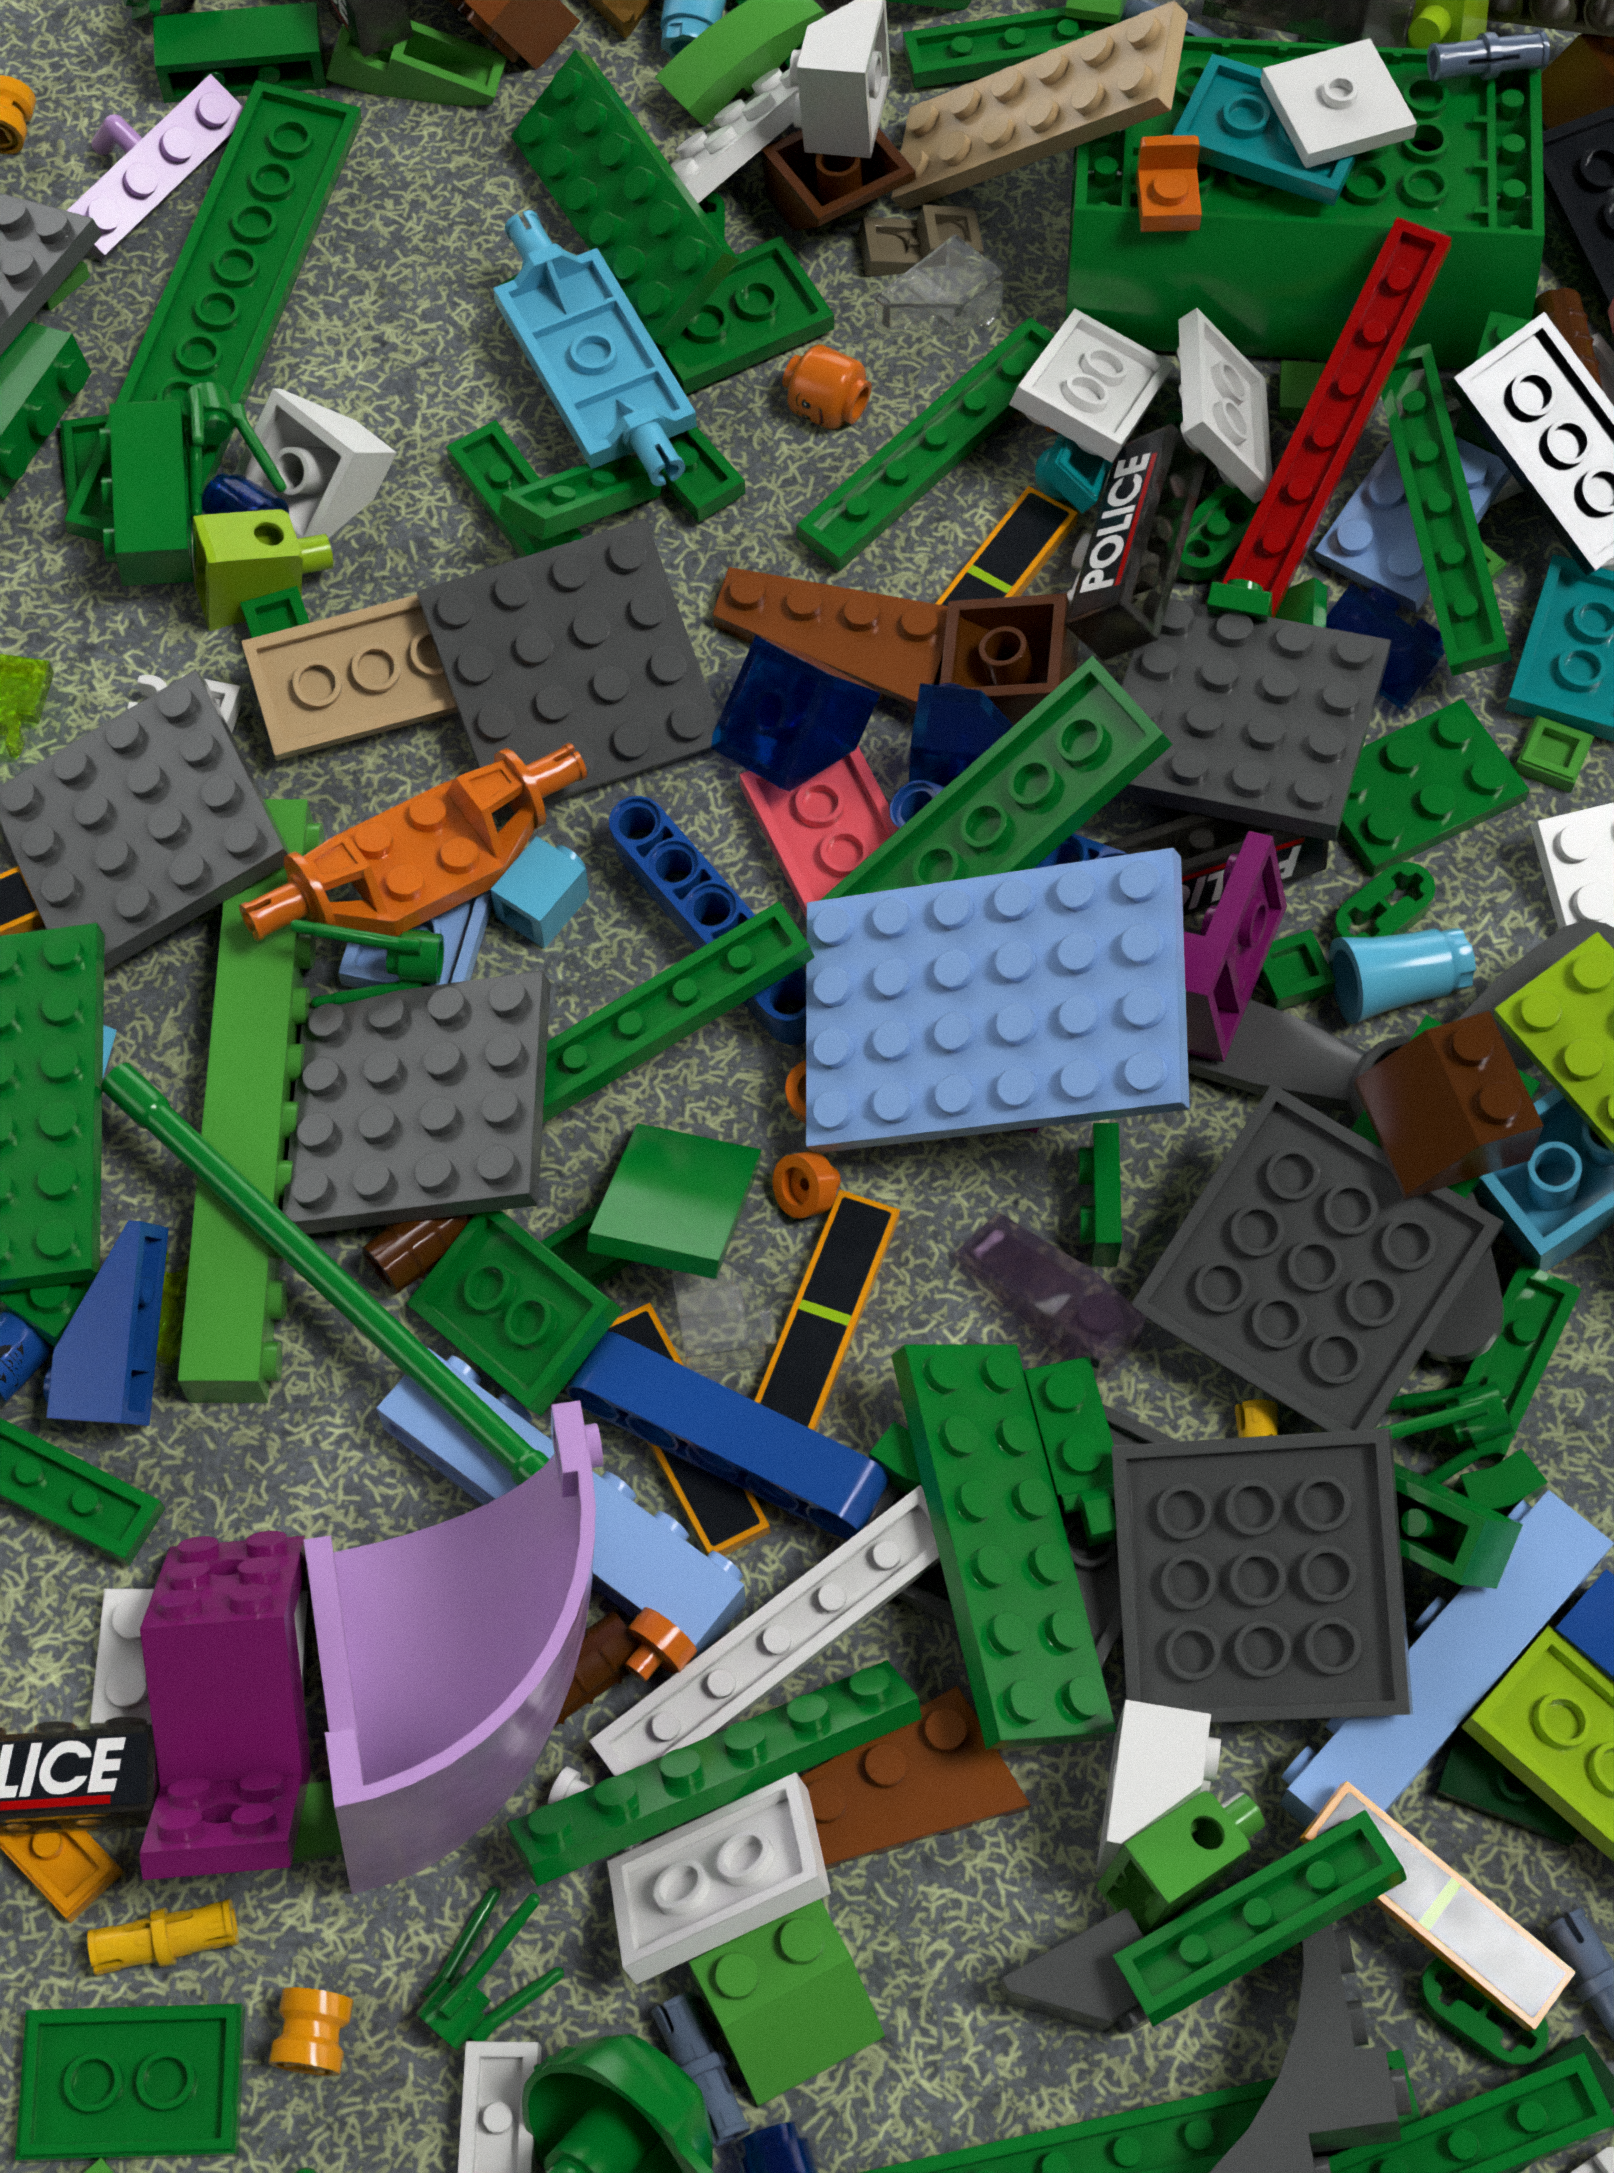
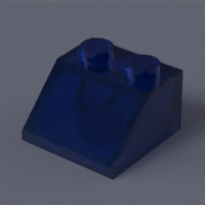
M755 635L712 734L710 748L777 787L791 792L856 750L881 693L806 653Z
M920 683L910 744L909 782L925 780L943 787L948 786L1013 727L1012 723L982 690L966 689L955 683H942L939 685Z

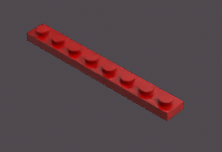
M1400 217L1396 218L1222 582L1224 584H1227L1230 579H1245L1261 585L1263 591L1272 592V618H1275L1451 249L1452 237Z

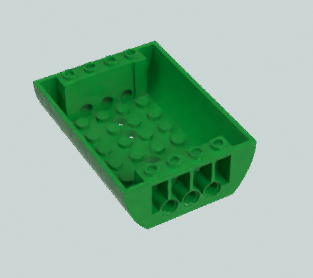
M1084 30L1083 37L1090 35L1095 31ZM1184 36L1171 111L1074 147L1064 322L1075 308L1148 350L1177 352L1179 347L1178 320L1198 308L1244 356L1329 360L1396 218L1400 217L1452 237L1451 249L1402 351L1430 343L1437 367L1466 369L1476 360L1490 310L1532 320L1545 238L1541 69L1534 68L1500 72L1499 76L1492 80H1481L1478 75L1442 79L1441 81L1434 82V80L1430 79L1427 69L1428 49L1375 47L1417 122L1414 138L1359 153L1335 206L1198 162L1197 174L1202 212L1200 230L1141 232L1136 186L1140 139L1149 136L1173 134L1212 53L1262 69L1344 46L1339 44ZM1421 140L1428 141L1437 150L1421 151L1411 143Z

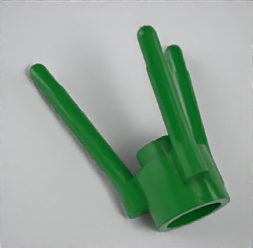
M204 382L190 387L184 394L183 404L188 424L186 432L189 442L191 516L202 515V445H217L224 442L230 436L233 428L239 430L275 490L279 493L284 492L286 484L248 422L244 405L241 403L231 404L228 391L217 383Z
M298 919L292 920L289 924L290 929L297 933L387 949V973L398 975L400 980L316 996L311 1000V1005L314 1008L327 1003L342 1005L393 991L424 987V983L436 985L440 983L444 963V937L442 934L410 929L396 937Z
M1477 1380L1456 1388L1396 1396L1387 1411L1446 1404L1447 1409L1375 1429H1391L1393 1440L1452 1424L1459 1443L1472 1439L1473 1445L1424 1476L1441 1484L1478 1459L1503 1451L1498 1437L1514 1432L1496 1381L1480 1386Z
M497 1886L490 1887L478 1908L475 1909L441 1971L423 1991L422 1994L428 1999L416 2011V2014L457 2051L469 2037L474 2041H486L498 2026L564 1978L563 1968L554 1967L487 2015L482 2013L491 2000L476 1986L540 1903L538 1894L531 1893L526 1897L467 1973L462 1975L458 1971L501 1895V1891Z

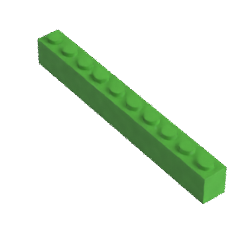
M264 799L290 853L296 851L304 856L325 842L323 824L314 823L307 799ZM284 866L223 902L201 1136L281 1211L283 1208L285 1185L291 1183L293 1161H288L290 1133L296 1132L299 1102L293 1101L294 1084L296 1079L302 1078L305 1045L298 1044L299 1025L307 1024L309 1003H311L309 987H303L304 969H314L316 943L314 935L294 932L290 929L289 925L265 936L260 941H256L242 919L239 905L244 902L248 903L288 883ZM306 917L299 919L303 921H308ZM198 1177L178 1382L189 1403H268L270 1381H280L282 1374L281 1342L273 1341L275 1319H285L287 1313V1284L285 1280H278L280 1259L283 1258Z

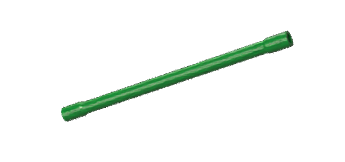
M130 1063L119 1064L106 1075L101 1085L102 1092L139 1127L147 1129L467 1432L510 1473L512 1480L517 1486L528 1480L550 1460L543 1452L532 1448L170 1106L167 1098Z

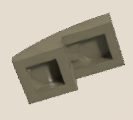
M922 205L916 220L863 217L858 229L865 275L870 276L948 269L979 260L984 253L976 208Z

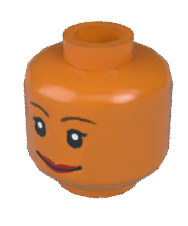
M822 344L811 347L803 356H793L785 369L782 379L783 387L788 388L787 402L790 411L830 430L839 429L846 422L854 424L865 410L872 388L871 382L866 380L865 367L860 361Z

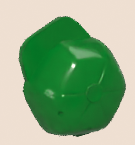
M625 2033L585 2039L571 2046H565L552 2056H548L541 2064H536L534 2066L535 2071L524 2084L522 2095L523 2121L526 2131L533 2135L536 2159L545 2169L546 2173H714L712 2171L713 2136L711 2122L701 2090L692 2078L671 2059L636 2035Z

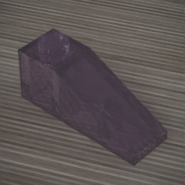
M1000 1212L953 1254V1258L1063 1360L1068 1361L1089 1356L1097 1385L1140 1345L1146 1317L1097 1272Z

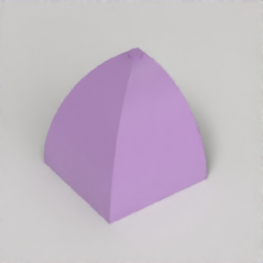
M580 1400L551 1405V1436L554 1455L528 1480L488 1504L456 1518L410 1534L333 1552L331 1535L304 1539L329 1732H325L331 1785L351 1894L385 1886L423 1871L465 1843L485 1826L514 1794L539 1757L558 1720L573 1681L585 1635L592 1586L596 1502L592 1468L603 1467V1452L598 1424L584 1425Z

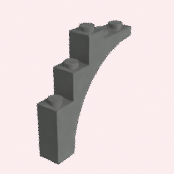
M1330 1924L1302 1940L1304 1969L1297 2023L1278 2079L1248 2130L1209 2173H1331L1328 2156L1313 2158V2153L1401 2141L1398 2116L1412 2114L1404 2068L1389 2070L1385 2046L1358 2050L1354 2048L1356 2046L1369 2045L1361 1999L1346 2001L1341 1974L1356 1972L1348 1928L1333 1930V1926Z

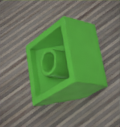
M821 1899L724 1943L688 1962L691 1977L758 2108L885 2038L884 2031L852 1957Z

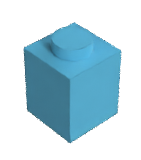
M538 836L532 840L490 889L496 918L543 949L548 946L590 896L586 867L581 858L569 848L563 845L553 847Z

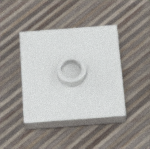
M1370 38L1262 68L1260 83L1305 168L1414 138L1417 122Z

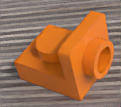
M1163 135L1140 139L1136 186L1141 232L1200 230L1202 212L1197 174L1200 151L1198 136Z

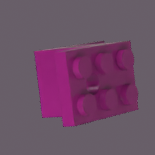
M1248 831L1239 854L1232 853L1228 858L1223 874L1224 891L1218 905H1211L1207 909L1202 922L1201 935L1184 932L1188 1054L1224 1062L1287 908L1273 836ZM1039 1127L1022 1130L1037 1133Z
M262 1531L250 1535L243 1541L219 1543L214 1537L199 1536L183 1540L177 1546L169 1547L140 1627L160 1782L158 1795L139 1852L143 1880L291 1868L312 1771L294 1618L307 1566L304 1547L305 1535L287 1537L281 1531Z

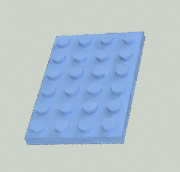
M1174 848L807 902V942L815 957L806 964V1147L813 1152L825 1153L1190 1109L1181 856Z

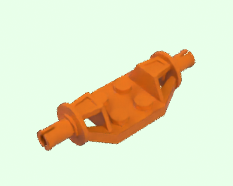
M571 743L563 745L560 749L526 766L514 751L504 748L494 754V763L464 773L455 779L439 784L331 837L304 856L296 851L284 857V868L288 883L248 903L240 904L239 910L242 919L256 941H260L265 936L289 925L292 920H299L303 917L314 923L319 922L397 937L404 931H408L490 890L522 853L534 830L545 825L546 812L542 798L587 778L584 761L578 751L575 752V748ZM509 803L515 815L497 832L492 813ZM351 882L364 899L329 902L325 891Z

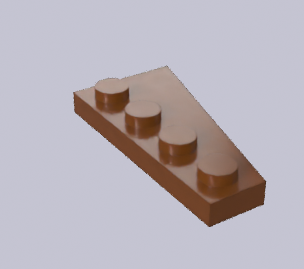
M728 567L712 614L716 628L776 655L791 654L807 661L811 670L827 677L835 673L860 684L862 692L881 700L885 696H889L907 704L909 712L925 719L929 717L941 677L948 606Z
M958 1686L921 1706L922 1719L835 1756L800 1777L809 1791L826 1870L839 1867L841 1863L875 1853L877 1855L903 1848L905 1844L942 1833L947 1835L971 1828L976 1823L1003 1815L1008 1817L1030 1809L1031 1804L997 1749L986 1750L979 1720Z

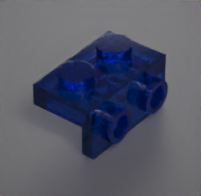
M1351 583L1328 613L1326 628L1391 640L1390 655L1379 694L1406 713L1441 666L1444 665L1449 668L1446 653L1443 649L1441 633L1421 618L1412 627L1395 615L1402 605L1374 584L1365 593Z

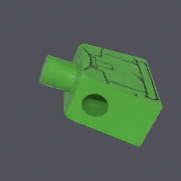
M1207 1790L1203 1791L1124 1843L1096 1884V1887L1116 1913L1125 1908L1129 1910L1145 1937L1164 1926L1233 1873L1251 1850L1248 1839L1265 1827L1264 1817L1256 1803L1243 1792H1238L1223 1804H1220L1212 1793Z

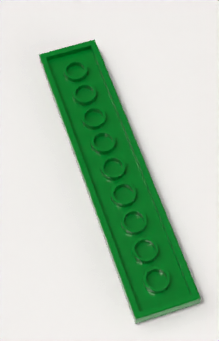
M255 80L115 403L181 400L185 428H187L188 424L183 397L187 390L196 384L204 382L217 383L228 391L231 404L241 403L245 405L362 123L361 107ZM110 417L104 428H110ZM233 428L230 436L224 442L217 445H202V507L235 428ZM187 437L188 473H189V442H188V437ZM100 439L64 521L68 534L104 543L103 527H114L113 513H105L103 507L101 478L112 477L111 464H103ZM191 516V531H193V516Z

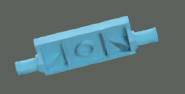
M523 211V216L529 225L527 229L518 214L512 216L505 224L504 231L523 260L522 269L514 280L493 288L495 304L589 467L593 469L636 452L653 485H666V480L660 472L662 469H664L671 482L677 480L683 474L685 464L668 438L697 427L696 412L598 248L576 256L563 250L558 244L551 242L540 223L537 213L534 211Z

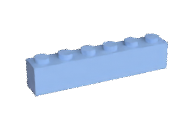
M428 1348L532 1448L543 1452L549 1459L554 1455L552 1436L548 1438L530 1424L533 1418L520 1403L506 1394H502L496 1399L479 1386L481 1378L468 1364L453 1355L445 1361ZM406 1375L377 1406L378 1415L386 1432L482 1505L488 1504L517 1487L510 1473ZM592 1471L596 1516L591 1588L633 1620L644 1607L651 1608L666 1617L695 1645L697 1653L690 1662H692L716 1642L746 1604L745 1586L740 1582L743 1577L741 1571L720 1553L712 1550L706 1556L686 1541L689 1538L688 1532L680 1523L665 1512L657 1511L652 1516L634 1502L637 1497L635 1492L619 1477L608 1471H605L600 1477Z
M1549 1489L1534 1507L1522 1500L1508 1515V1518L1523 1524L1497 1589L1463 1585L1464 1587L1449 1604L1438 1596L1413 1625L1412 1628L1421 1635L1408 1650L1413 1714L1331 1718L1325 1727L1334 1736L1318 1754L1309 1746L1304 1748L1281 1776L1290 1786L1287 1788L1279 1805L1304 1827L1308 1828L1339 1785L1348 1781L1386 1813L1452 1737L1457 1727L1465 1722L1597 1568L1614 1542Z

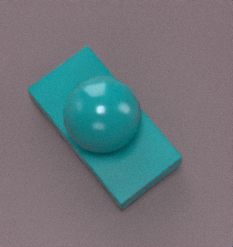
M1059 433L1054 445L1047 448L1036 461V485L1043 494L1056 501L1071 502L1083 514L1097 502L1113 462L1111 463L1101 456L1083 451L1076 442Z

